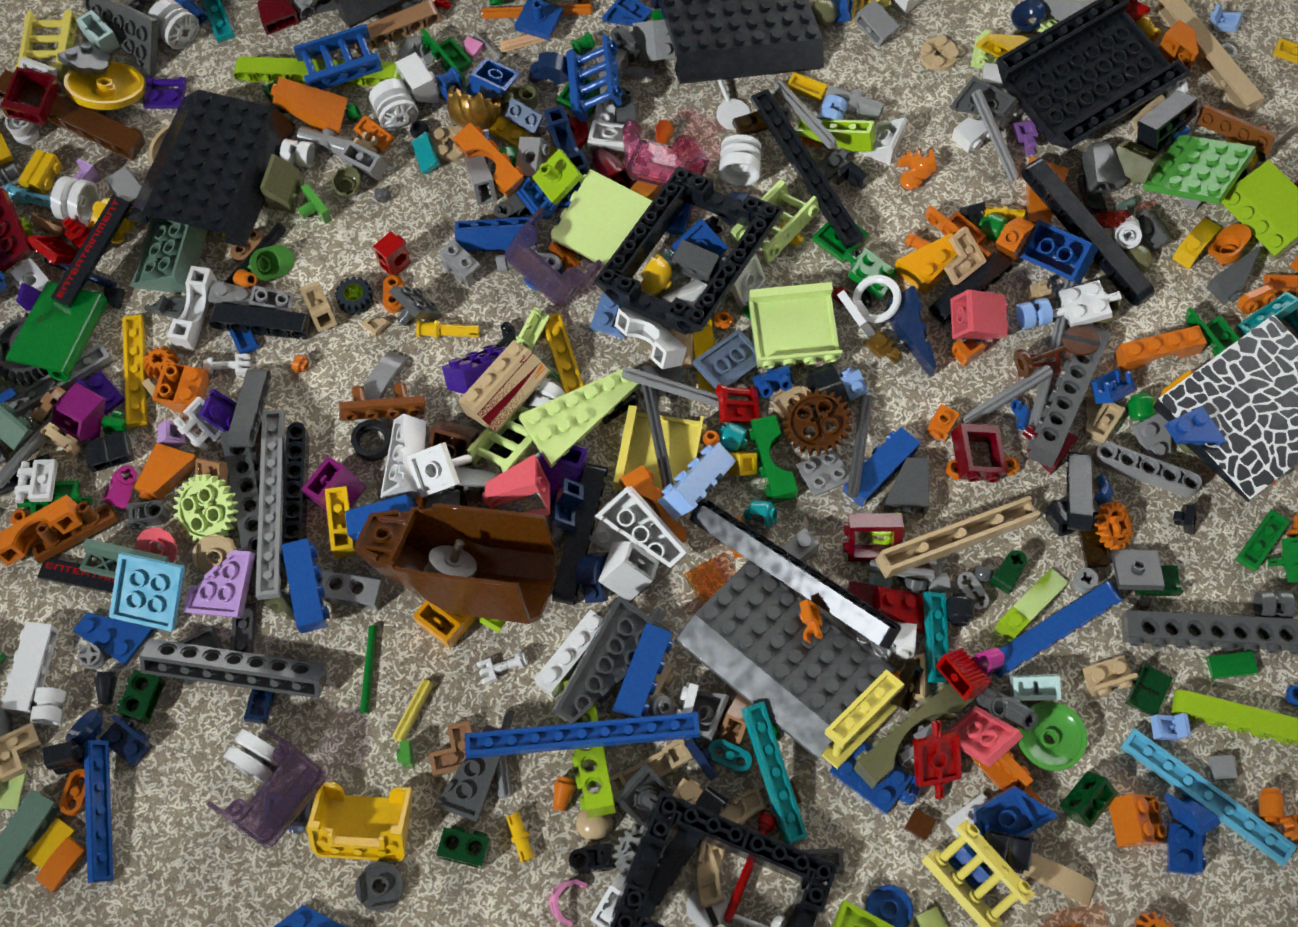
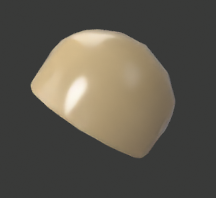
M580 811L577 815L576 827L578 833L587 840H604L613 831L614 820L612 814L589 819L586 811Z

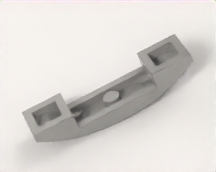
M391 350L382 357L363 385L366 400L382 399L394 377L400 374L406 364L407 357ZM359 419V420H354V421L361 423V422H363V421H365V420H370V419Z

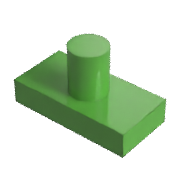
M308 183L303 185L301 189L308 202L297 208L300 215L306 218L317 212L325 224L331 221L332 218L327 207Z

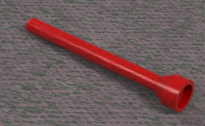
M761 812L757 823H759L757 826L759 828L758 832L764 835L770 833L772 829H775L777 824L776 818ZM749 860L745 862L723 916V920L726 923H730L733 920L754 868V862Z

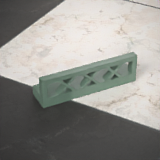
M86 538L82 546L87 554L79 568L83 572L115 579L116 571H109L108 566L117 563L118 554L122 552L171 562L168 556ZM92 557L101 559L103 562L95 567L88 566Z

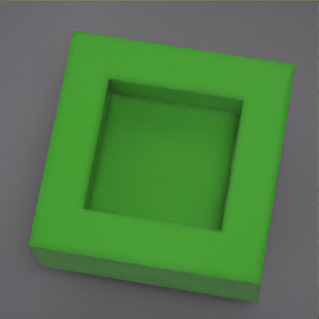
M409 740L400 741V749L396 751L397 761L405 769L413 768L412 744Z

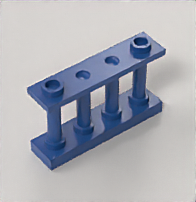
M367 25L355 26L293 46L298 62L304 60L309 73L303 76L306 85L323 90L382 71L378 53L371 54L366 40L371 39ZM359 43L364 57L353 60L348 46ZM341 49L345 63L334 66L329 52ZM322 54L327 69L316 72L311 58Z
M606 34L602 35V47L583 56L578 55L573 49L566 52L571 112L581 122L588 120V110L590 107L610 98L618 106L622 105V90L619 84L616 57L617 45ZM604 54L605 61L583 70L586 62ZM606 69V76L585 85L587 77ZM607 84L608 91L586 100L587 93Z

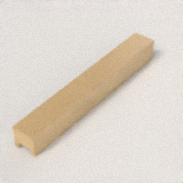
M1160 0L1159 5L1154 8L1170 28L1177 21L1181 20L1195 30L1199 52L1196 60L1239 113L1243 116L1258 110L1265 99L1264 96L1184 0Z
M1027 496L884 549L875 561L886 579L1034 523L1041 513L1039 510L1036 511L1031 504V496Z

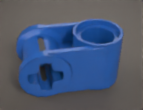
M454 67L449 68V71L445 74L436 76L437 87L446 101L449 89L452 86H455L453 94L457 89L463 94L461 76Z

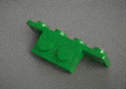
M422 28L420 30L422 34L421 42L426 48L429 47L431 49L433 57L441 61V65L446 72L451 67L458 71L461 76V86L463 89H466L467 83L462 72L473 66L472 61L452 37L437 44L429 33Z
M1191 307L1187 309L1185 315L1186 322L1190 327L1200 326L1205 340L1212 348L1211 351L1215 357L1240 339L1221 315L1205 325Z

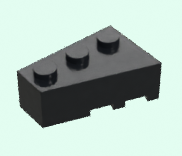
M1179 90L1168 96L1163 102L1138 120L1137 143L1156 152H1159L1164 146L1168 147L1172 143L1170 140L1176 132L1180 133L1196 115L1197 98Z

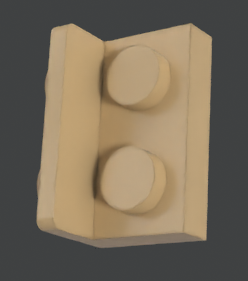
M1124 655L1080 670L1090 694H1099L1100 697L1112 693V689L1120 687L1121 690L1133 686V682L1138 678L1137 673L1132 674Z

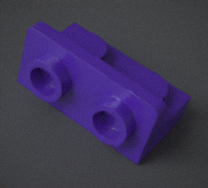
M101 370L85 382L80 378L76 380L80 385L106 399L105 415L125 401V398Z

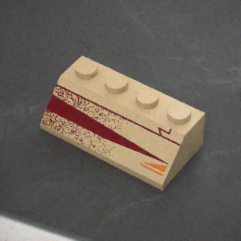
M513 340L458 402L466 415L494 433H497L551 371L528 348Z

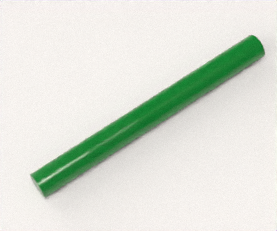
M369 625L360 714H369L378 628L376 625Z

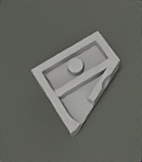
M1159 413L1131 427L1144 455L1163 460L1171 455V435L1165 427L1168 421Z

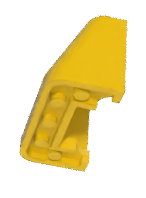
M319 782L307 824V833L312 852L319 857L391 862L403 860L407 846L413 796L412 788L404 786L392 788L389 798L345 795L343 788L338 783Z

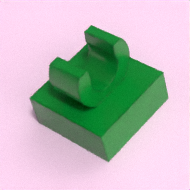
M114 410L111 417L103 416L101 424L104 434L110 435L117 431L127 433L128 429L125 419L121 417L123 412Z

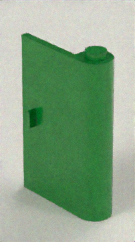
M47 281L10 348L6 360L46 369L48 374L55 380L67 382L108 304V300L100 292L82 289L70 308L51 298L58 283Z

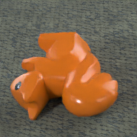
M933 149L925 157L921 156L920 150H917L915 156L911 151H907L897 160L899 163L898 167H910V170L905 171L900 177L901 185L907 190L919 188L922 180L927 179L932 173L936 172Z

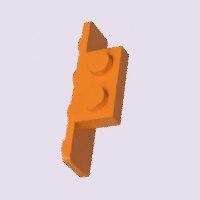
M932 205L927 207L925 218L931 225L941 230L944 236L950 233L954 235L961 228L968 227L985 259L990 257V253L980 246L986 240L987 235L958 211L947 219Z
M1010 750L991 767L968 755L1001 791L1014 785L1044 805V801L1029 786L1033 781L1031 773L1026 767L1020 766L1014 760V755Z

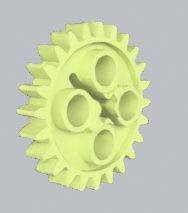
M211 474L189 477V482L182 483L184 489L177 490L180 497H174L178 505H174L173 508L177 509L178 513H175L173 516L179 517L176 525L183 526L180 532H187L186 538H193V543L199 542L203 537L211 534H219L224 537L229 536L227 530L234 529L231 522H237L233 514L238 513V510L233 509V506L237 505L238 502L232 501L235 493H229L231 486H224L225 480H219L218 476H211Z

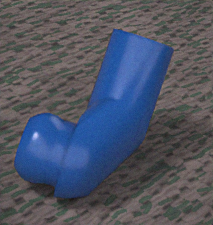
M1014 399L1010 406L1018 418L1016 429L1024 431L1028 425L1030 411L1021 400Z
M1103 474L1096 478L1100 487V493L1096 494L1094 499L1098 505L1108 503L1113 494V489L1107 476Z
M915 776L912 778L909 791L903 790L900 794V801L906 802V805H913L921 794L922 787L915 784Z

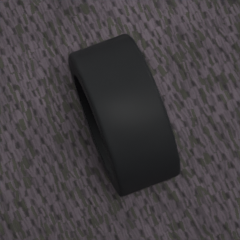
M375 419L365 420L354 428L351 434V444L361 459L378 461L388 455L391 433L388 426L382 421ZM370 430L380 431L384 435L383 444L375 450H364L360 445L361 436Z

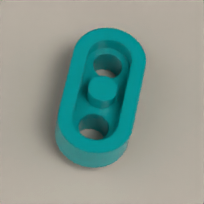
M716 739L710 743L708 751L714 763L738 774L746 773L751 768L752 757L745 749L723 739ZM716 749H722L724 754L721 756L716 755ZM741 758L745 761V764L739 766L736 764V760Z

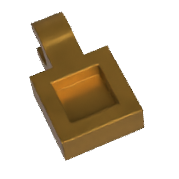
M881 330L873 335L865 344L880 359L885 355L894 364L901 360L899 356L902 352L894 347L895 342Z

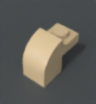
M319 281L299 288L318 332L336 326L337 322Z

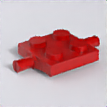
M935 720L931 721L932 735L913 740L915 784L919 787L935 786V798L944 799V785L951 781L962 779L960 734L956 732L942 734L941 721Z

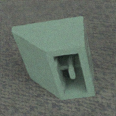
M2 402L0 404V439L17 452L33 435L34 432L31 429L34 426L21 416L17 418L15 416L17 412L11 406Z

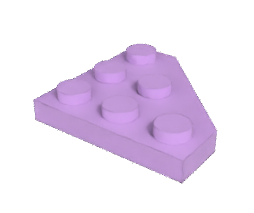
M232 550L226 555L227 559L220 565H215L204 575L205 579L197 586L193 585L187 590L183 612L187 614L242 619L256 553Z

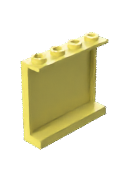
M629 405L613 482L614 490L623 491L619 483L620 477L641 465H644L645 469H650L654 476L652 481L656 488L660 487L663 490L648 414L637 412V406ZM660 415L673 483L676 482L674 478L681 471L684 470L686 472L689 469L687 465L695 457L702 456L700 452L704 448V444L701 443V437L707 432L704 416H701L700 421Z

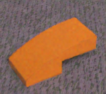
M70 836L67 837L50 856L35 879L52 893L56 892L61 887L68 873L78 866L87 849Z

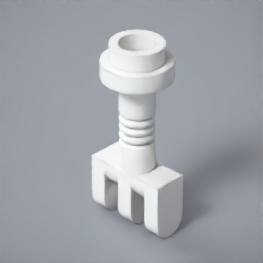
M235 354V361L213 362V358H207V360H203V369L208 374H213L214 370L235 369L236 376L245 375L248 367H251V363L248 361L251 360V355Z
M520 651L514 653V658L497 664H493L491 658L477 662L478 668L487 666V668L479 671L480 676L489 674V677L481 680L482 685L498 681L496 673L515 666H518L520 669L525 668V665H528L525 652L520 653Z

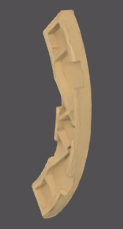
M759 787L737 797L723 812L719 813V816L744 825L754 816L766 811L767 808ZM704 841L698 856L696 877L698 896L702 909L725 901L721 887V867L725 850Z

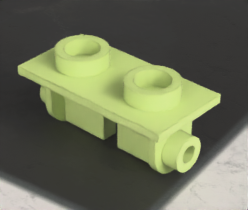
M537 307L530 310L531 314L520 334L515 338L516 342L530 351L534 348L550 318L549 315L542 313V310Z

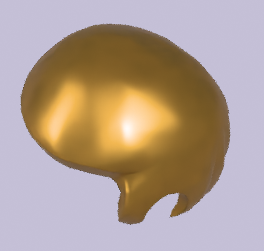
M455 86L450 87L447 97V109L449 117L456 124L464 128L471 122L474 127L478 125L482 130L493 126L501 112V104L497 102L496 97L492 98V100L490 98L484 99L482 94L478 92L473 98L468 94H461L459 89L453 94Z

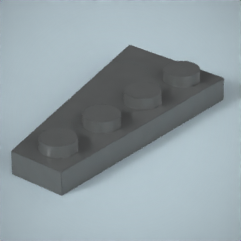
M486 725L482 732L502 729ZM501 756L465 758L433 807L478 822Z

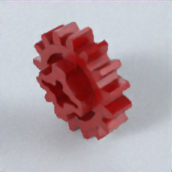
M66 217L61 222L67 230L64 235L80 250L90 230L84 223L80 221L76 223L70 217Z

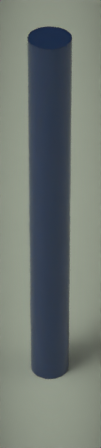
M46 257L44 259L45 263L67 271L70 266L68 264L55 265L48 262ZM93 273L88 279L104 287L116 288L117 286L116 282Z

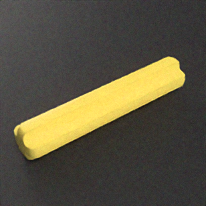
M421 680L392 737L396 741H405L433 688V683L430 680Z

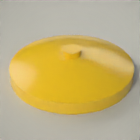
M110 61L107 72L102 75L93 73L81 75L71 69L64 77V90L69 99L78 105L91 109L113 110L124 108L137 102L145 92L142 74L135 68L116 61Z

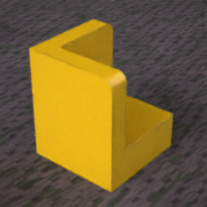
M745 451L728 452L736 462L725 474L737 476L757 474V453Z

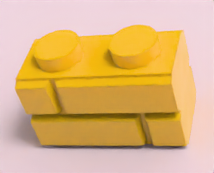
M36 149L19 177L18 182L22 188L27 187L34 193L45 195L47 190L52 188L56 175L61 173L62 163L55 154Z

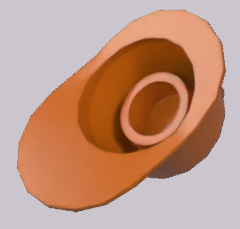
M1233 224L1225 227L1208 246V253L1216 259L1221 267L1238 261L1242 256L1243 248L1251 238L1250 228L1244 224Z

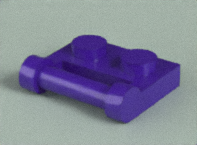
M146 77L144 108L178 109L185 96L186 78L154 79V77ZM154 87H178V89H154Z

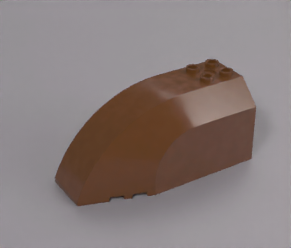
M441 503L432 504V508L420 509L419 506L412 507L410 511L399 512L398 509L369 514L353 547L355 552L368 564L390 580L443 610L464 616L531 624L541 620L554 585L556 550L546 516L540 514ZM457 539L464 541L463 550L468 552L477 563V570L472 577L423 572L425 566L429 563L428 556L433 548L442 545L454 546Z

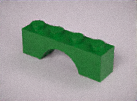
M776 415L751 420L750 428L747 431L749 440H754L755 447H753V453H757V460L759 459L761 464L758 467L760 478H765L764 492L766 498H770L772 504L797 499L798 489L793 472L780 469L773 463L770 457L771 449L780 442L781 438Z

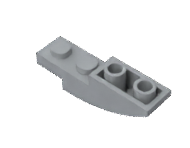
M214 280L208 296V302L289 312L291 311L294 294L254 285L253 289Z

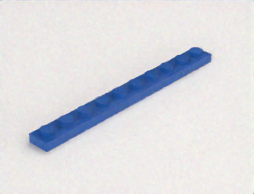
M698 712L465 733V756L467 759L700 738Z

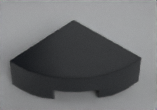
M104 287V295L108 303L112 307L121 310L126 293L125 290Z

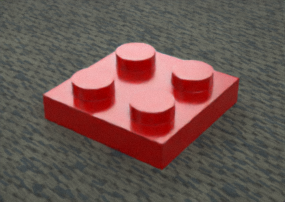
M29 235L27 243L33 247L35 252L44 255L48 262L55 265H70L78 253L76 249L60 237Z

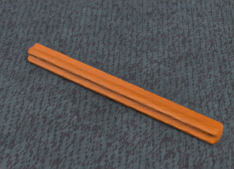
M591 3L556 4L563 7L564 13L562 16L592 14ZM524 6L484 7L481 9V16L483 19L518 18Z

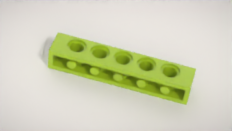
M568 681L563 682L564 688L567 685ZM595 703L574 723L598 721ZM591 747L587 750L582 748L575 749L576 753H572L574 767H578L580 773L575 775L577 788L583 790V797H579L581 811L587 812L588 819L616 813L604 747ZM589 765L596 766V769L593 771L585 770ZM592 787L600 788V791L597 793L589 792Z

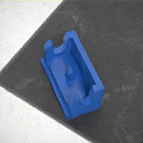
M530 177L526 178L515 192L535 218L549 220L560 202L557 205L551 203L538 184L533 180L528 185L531 179Z
M1114 369L1092 380L1091 387L1095 404L1114 403L1136 391L1137 386L1134 385L1132 373L1129 370L1126 371L1125 376L1127 379L1123 380L1120 369Z

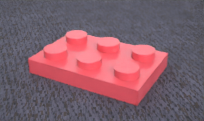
M974 706L944 733L956 732L960 734V750L988 767H991L1023 738L1020 730L999 718H995L992 714L977 706Z

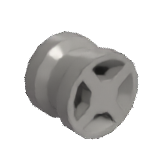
M1082 568L1077 572L1072 583L1076 591L1087 594L1094 589L1099 579L1093 569Z
M93 644L83 646L78 652V661L89 670L99 669L105 662L104 652Z

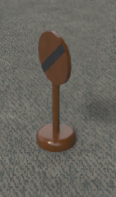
M1087 326L1071 327L1062 335L1063 346L1032 358L1026 350H1016L1014 352L1015 366L1020 375L1027 378L1034 373L1033 362L1067 350L1075 355H1090L1097 351L1100 346L1099 334Z

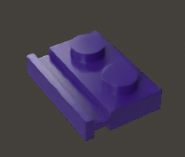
M211 389L209 391L210 395L206 398L198 417L223 432L229 431L237 403L216 389Z

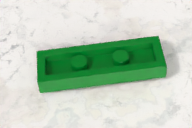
M1270 509L1235 560L1252 572H1255L1286 529L1290 520Z

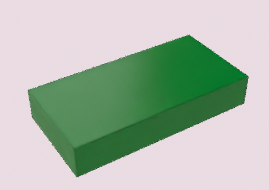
M1253 651L1214 655L1206 658L1212 680L1251 676L1259 673Z

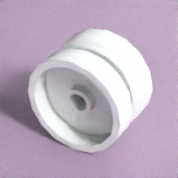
M67 176L60 177L56 181L51 194V210L55 218L64 220L66 217H70L76 223L80 221L85 225L88 224L93 214V204L99 201L97 186L95 183L87 180H78Z
M241 729L235 741L245 749L244 752L236 747H229L223 758L233 764L240 772L266 784L272 775V771L262 764L263 761L272 766H278L284 755L257 736Z

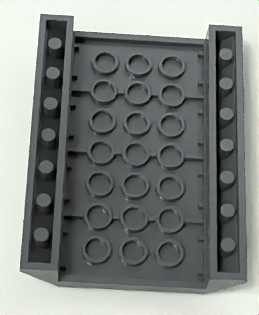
M748 560L693 615L677 637L676 642L750 704L764 701L770 720L818 760L833 742L825 735V730L886 669L893 673L898 667L820 606L823 627H820V630L823 633V638L818 639L813 634L811 636L812 643L806 642L803 639V632L807 625L800 618L801 609L799 602L807 598Z

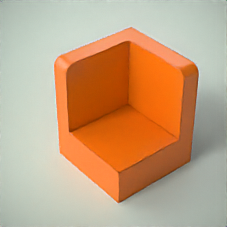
M959 339L953 343L951 354L965 367L983 354L986 345L981 343L977 346L972 340L962 342Z

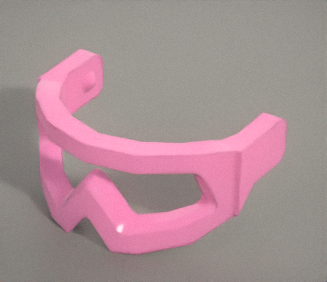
M577 879L563 881L554 887L549 897V906L557 921L569 926H573L574 922L565 919L559 911V896L569 885L577 884L582 888H587V883Z

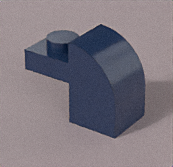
M555 52L540 53L538 61L530 65L528 80L532 83H537L545 78H549L555 84H562L568 81L567 58Z
M567 478L562 480L550 503L551 525L569 532L572 531L575 527V511L583 501L584 485Z
M609 552L590 553L584 556L577 565L576 585L582 584L585 603H599L608 600L606 586L598 581Z

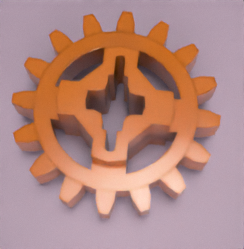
M1119 502L1103 504V507L1098 509L1100 514L1095 516L1098 519V522L1095 523V526L1098 527L1096 535L1101 536L1099 542H1105L1104 547L1110 548V550L1126 548V544L1131 543L1129 537L1134 536L1131 532L1134 529V526L1131 525L1133 517L1128 515L1130 510H1124L1125 505L1119 504Z

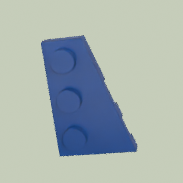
M86 613L73 629L75 633L97 646L124 666H127L154 631L149 627L91 613Z

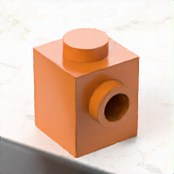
M941 404L930 421L927 432L936 440L942 439L946 441L960 413Z

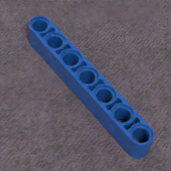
M1110 580L1103 583L1000 648L1004 654L1005 661L995 671V674L998 678H1002L1004 673H1010L1021 666L1023 661H1029L1040 654L1039 652L1042 649H1048L1057 643L1058 639L1067 637L1076 631L1077 627L1081 628L1093 620V617L1096 615L1100 616L1111 609L1113 604L1116 606L1124 598Z

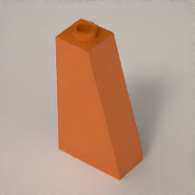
M282 77L278 78L277 84L273 83L270 95H274L273 104L320 131L330 129L339 135L347 97Z
M1030 157V160H1029V163H1028V164H1030L1031 162H1033V161L1036 160L1037 158ZM1045 161L1058 177L1065 182L1069 168ZM1026 183V220L1036 224L1039 219L1050 224L1053 213Z
M1020 216L1008 222L996 241L998 251L1017 261L1036 224Z

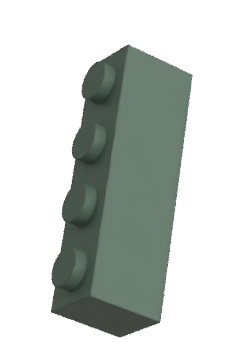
M31 790L30 793L23 797L21 806L8 819L6 828L0 835V888L4 890L8 888L27 860L26 854L45 833L60 810L59 804L34 790Z

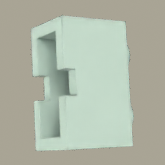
M92 10L76 19L82 34L104 52L109 54L120 47L114 32Z

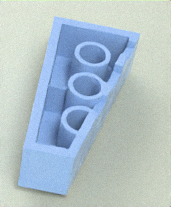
M720 442L713 446L708 444L700 452L702 456L699 459L695 457L687 465L689 469L686 472L684 470L681 471L674 478L676 482L673 485L671 483L668 484L661 491L663 495L657 501L674 520L695 509L698 505L697 502L702 500L707 495L706 492L717 484L716 480L724 476L736 462Z

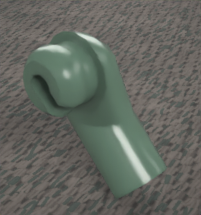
M1132 197L1115 207V218L1127 215L1128 210L1136 206V202Z

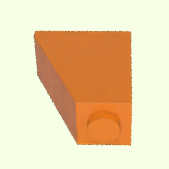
M156 443L134 486L139 493V497L147 501L152 499L160 501L195 470V458L197 457L194 454Z

